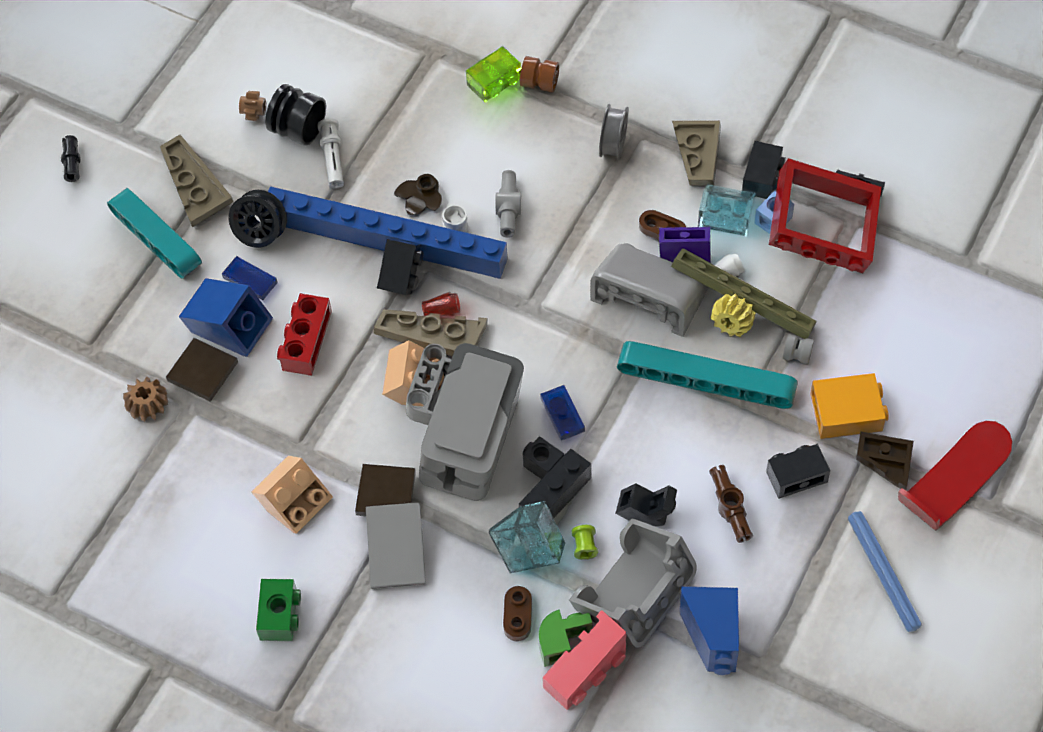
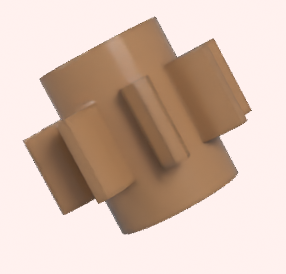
M259 91L246 92V96L240 97L239 113L246 114L245 120L257 121L259 115L264 116L266 113V98L260 97Z

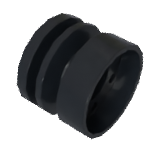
M282 84L275 91L269 102L265 119L266 129L272 133H278L282 137L288 136L291 140L300 144L310 145L320 132L317 126L318 122L325 119L326 101L324 98L310 92L303 93L299 88H294L289 84Z

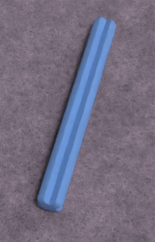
M861 511L853 512L848 517V521L905 629L908 632L916 631L922 626L919 617L864 514Z

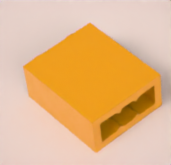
M875 373L812 381L810 395L820 439L857 435L860 432L873 433L883 431L885 421L889 419L887 406L882 405L883 388L881 382L877 383Z

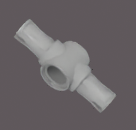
M512 170L502 172L501 189L495 196L496 215L500 218V234L506 238L515 235V219L518 215H521V192H518L516 189V173Z

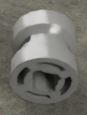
M788 334L783 359L790 361L796 359L800 363L808 365L814 340L809 338L802 340L798 339L796 335Z

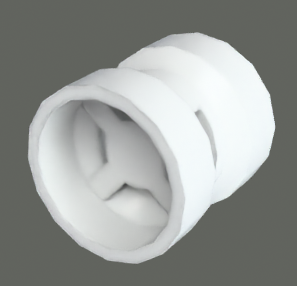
M458 204L447 206L442 212L443 227L467 233L468 222L465 208Z

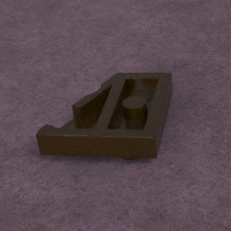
M860 432L856 460L898 488L906 490L914 441Z

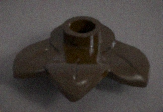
M422 174L417 180H406L394 192V196L406 199L405 209L408 215H419L426 208L436 211L442 203V196L438 192L439 182L431 174Z

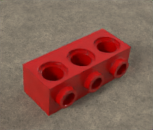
M300 293L297 302H293L291 308L292 319L290 324H286L284 330L285 341L283 345L279 346L277 352V360H280L282 371L312 376L332 313L329 298ZM301 354L298 357H292L293 355Z

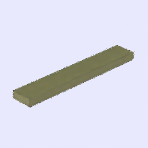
M683 248L671 265L676 270L722 295L729 294L733 296L736 293L738 298H745L747 304L753 305L752 310L803 339L809 337L817 323L816 320Z

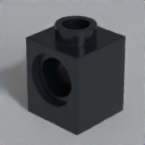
M539 436L534 442H529L522 452L523 467L542 479L564 456V453ZM543 456L547 459L544 461H539L536 458Z

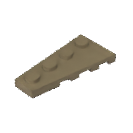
M383 309L374 326V334L403 343L410 340L423 348L429 344H439L446 350V355L453 356L456 347L460 344L469 343L478 346L487 327L488 318L478 317V321L466 320V316L455 315V319L442 318L440 314L430 313L427 316H418L416 312Z

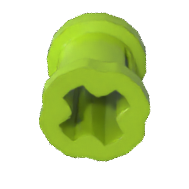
M592 525L574 527L571 530L576 543L574 557L580 560L596 557L598 548L595 547L594 543L595 527Z

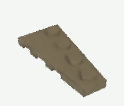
M181 135L160 146L192 227L234 203L232 196Z

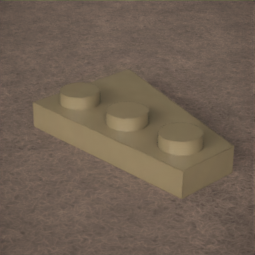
M720 120L672 121L689 185L714 186L721 131Z

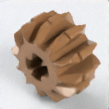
M146 377L144 382H140L136 378V385L127 384L128 392L123 393L124 407L134 419L140 417L145 422L151 416L152 419L156 420V413L164 414L163 406L168 405L166 388L161 386L157 379L151 382L150 378Z

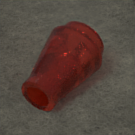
M449 291L432 299L422 301L424 316L430 315V313L440 314V316H455L456 313H460L458 294H451Z

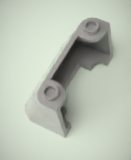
M624 243L618 244L595 270L590 280V300L602 305L606 298H609V301L614 303L617 297L660 314V322L665 323L668 320L673 325L671 333L683 337L708 290V286L671 267L673 262L639 250L631 244Z
M632 518L620 533V544L624 553L595 590L591 586L582 585L574 592L569 601L579 613H590L591 620L596 624L599 622L596 616L601 610L604 611L626 631V643L640 648L649 640L680 598L681 586L688 587L697 571V565L682 536Z

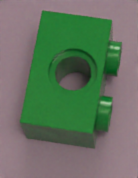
M261 579L256 631L260 641H293V632L298 631L299 616L295 614V609L301 603V590L296 588L294 579ZM285 607L283 612L274 613L276 608Z

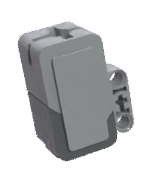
M469 343L457 346L452 359L446 358V350L439 344H429L425 347L406 399V414L409 419L428 425L421 445L419 480L423 485L474 501L482 500L486 497L519 399L524 365L518 358ZM430 358H437V359H439L440 361H438V362H431V361H429L428 359H430ZM444 373V380L442 382L440 390H438L441 378ZM429 375L430 380L425 384L426 377ZM421 403L424 406L416 408L412 404Z

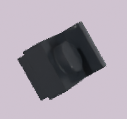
M635 483L621 490L615 514L629 521L633 518L655 527L663 526L666 523L667 516L672 514L676 507L677 489L668 485L652 492Z

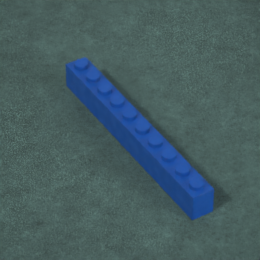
M272 186L268 190V192L275 195L281 201L286 210V228L382 251L385 250L386 240L389 238L422 244L423 261L501 279L508 260L507 242Z

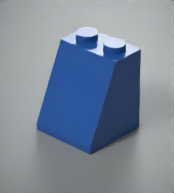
M208 278L204 279L179 315V318L191 333L245 357H248L273 319L249 285Z
M681 586L679 614L707 672H714L717 675H728L731 672H736L739 654L738 588Z

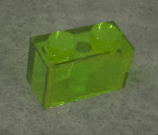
M502 46L466 70L467 86L486 102L519 81L521 63Z

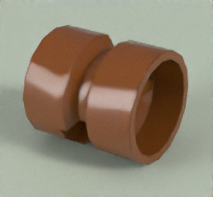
M526 56L521 67L520 86L532 89L539 86L540 90L554 92L559 77V62L545 60L541 63L539 58Z

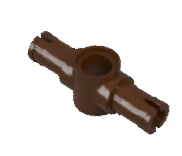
M719 465V470L716 466L711 468L709 473L717 489L715 493L719 501V514L731 524L738 543L744 541L743 537L746 541L753 538V533L745 518L747 513L743 506L744 496L742 491L736 488L734 484H731L725 465ZM733 501L737 505L729 506L725 502Z

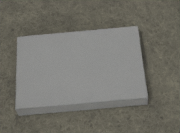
M420 502L366 507L371 589L426 584Z

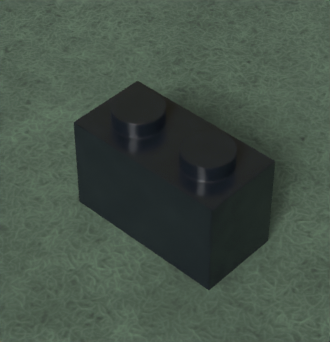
M754 141L743 178L741 194L767 199L773 191H777L778 171L786 162V157H782V146Z
M396 238L387 239L377 289L403 295L412 294V290L415 291L418 284V276H416L417 266H420L423 260L422 244Z
M817 443L811 446H800L795 451L787 454L779 453L772 456L768 460L766 473L778 499L828 483L830 468Z

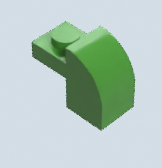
M559 609L544 618L539 628V649L544 667L554 665L565 651H571L568 639L578 637L584 630L587 633L592 630L590 613H573L567 618L562 619Z

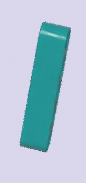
M129 188L124 189L107 202L114 216L181 279L202 264L201 258L196 251Z

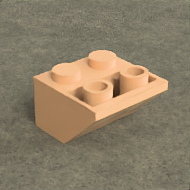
M408 340L389 350L382 395L401 405H406L407 394L425 348ZM430 358V359H428V360L431 361V362H438V361H440V360L437 359V358ZM444 373L441 378L438 390H440L442 382L444 380ZM429 375L426 377L425 384L430 380ZM421 403L412 404L413 406H424Z
M287 456L251 491L267 512L295 534L333 498L302 458Z

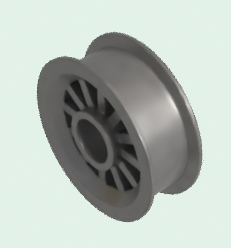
M610 104L607 105L601 128L599 157L607 154L617 156V160H620L627 133L628 107L622 110L611 108Z

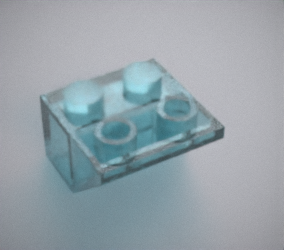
M707 184L699 208L698 227H710L711 230L747 236L756 193Z
M545 501L520 506L491 527L488 532L510 574L560 563L565 541Z

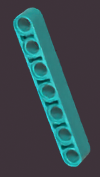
M634 341L623 343L617 363V369L626 375L780 409H789L793 406L798 381L794 377L786 374Z

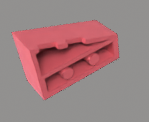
M602 610L596 616L599 622L589 633L584 630L578 636L582 641L570 652L565 651L543 676V688L566 710L573 704L575 706L580 704L587 695L586 691L593 685L595 687L598 686L605 679L606 672L612 666L614 668L618 667L626 657V631Z

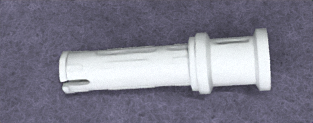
M327 118L318 122L317 125L322 138L320 140V147L325 151L328 185L332 189H339L344 186L339 148L342 143L337 132L339 122L336 119Z

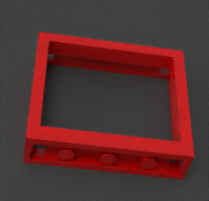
M788 158L779 171L768 245L780 248L783 251L800 254L805 258H813L823 261L828 265H836L849 269L852 272L856 271L863 274L873 262L881 187ZM792 184L866 206L861 251L787 229L786 221Z

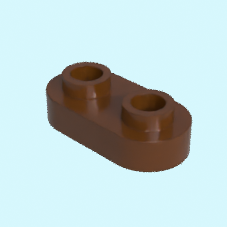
M647 210L639 218L640 231L659 240L660 228L686 227L685 223L681 220L656 210Z
M514 586L506 592L504 597L503 628L507 638L512 641H522L531 632L532 596L527 588ZM515 596H521L523 599L521 601H515L513 598ZM515 621L522 623L519 627H514L512 624Z

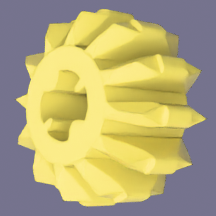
M736 293L733 296L725 294L713 305L710 318L715 321L714 327L721 329V333L727 332L730 337L734 334L741 337L753 326L756 312L752 310V304L745 302V298H738Z

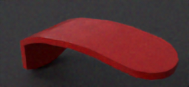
M996 421L976 423L908 491L901 488L898 491V500L935 531L938 530L1007 461L1011 454L1013 442L1010 432L1004 425Z

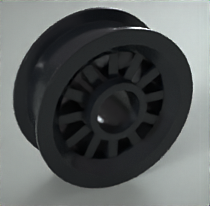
M256 189L246 192L232 204L228 220L233 234L239 241L250 247L262 248L270 245L284 232L287 225V214L283 204L275 195L265 190Z

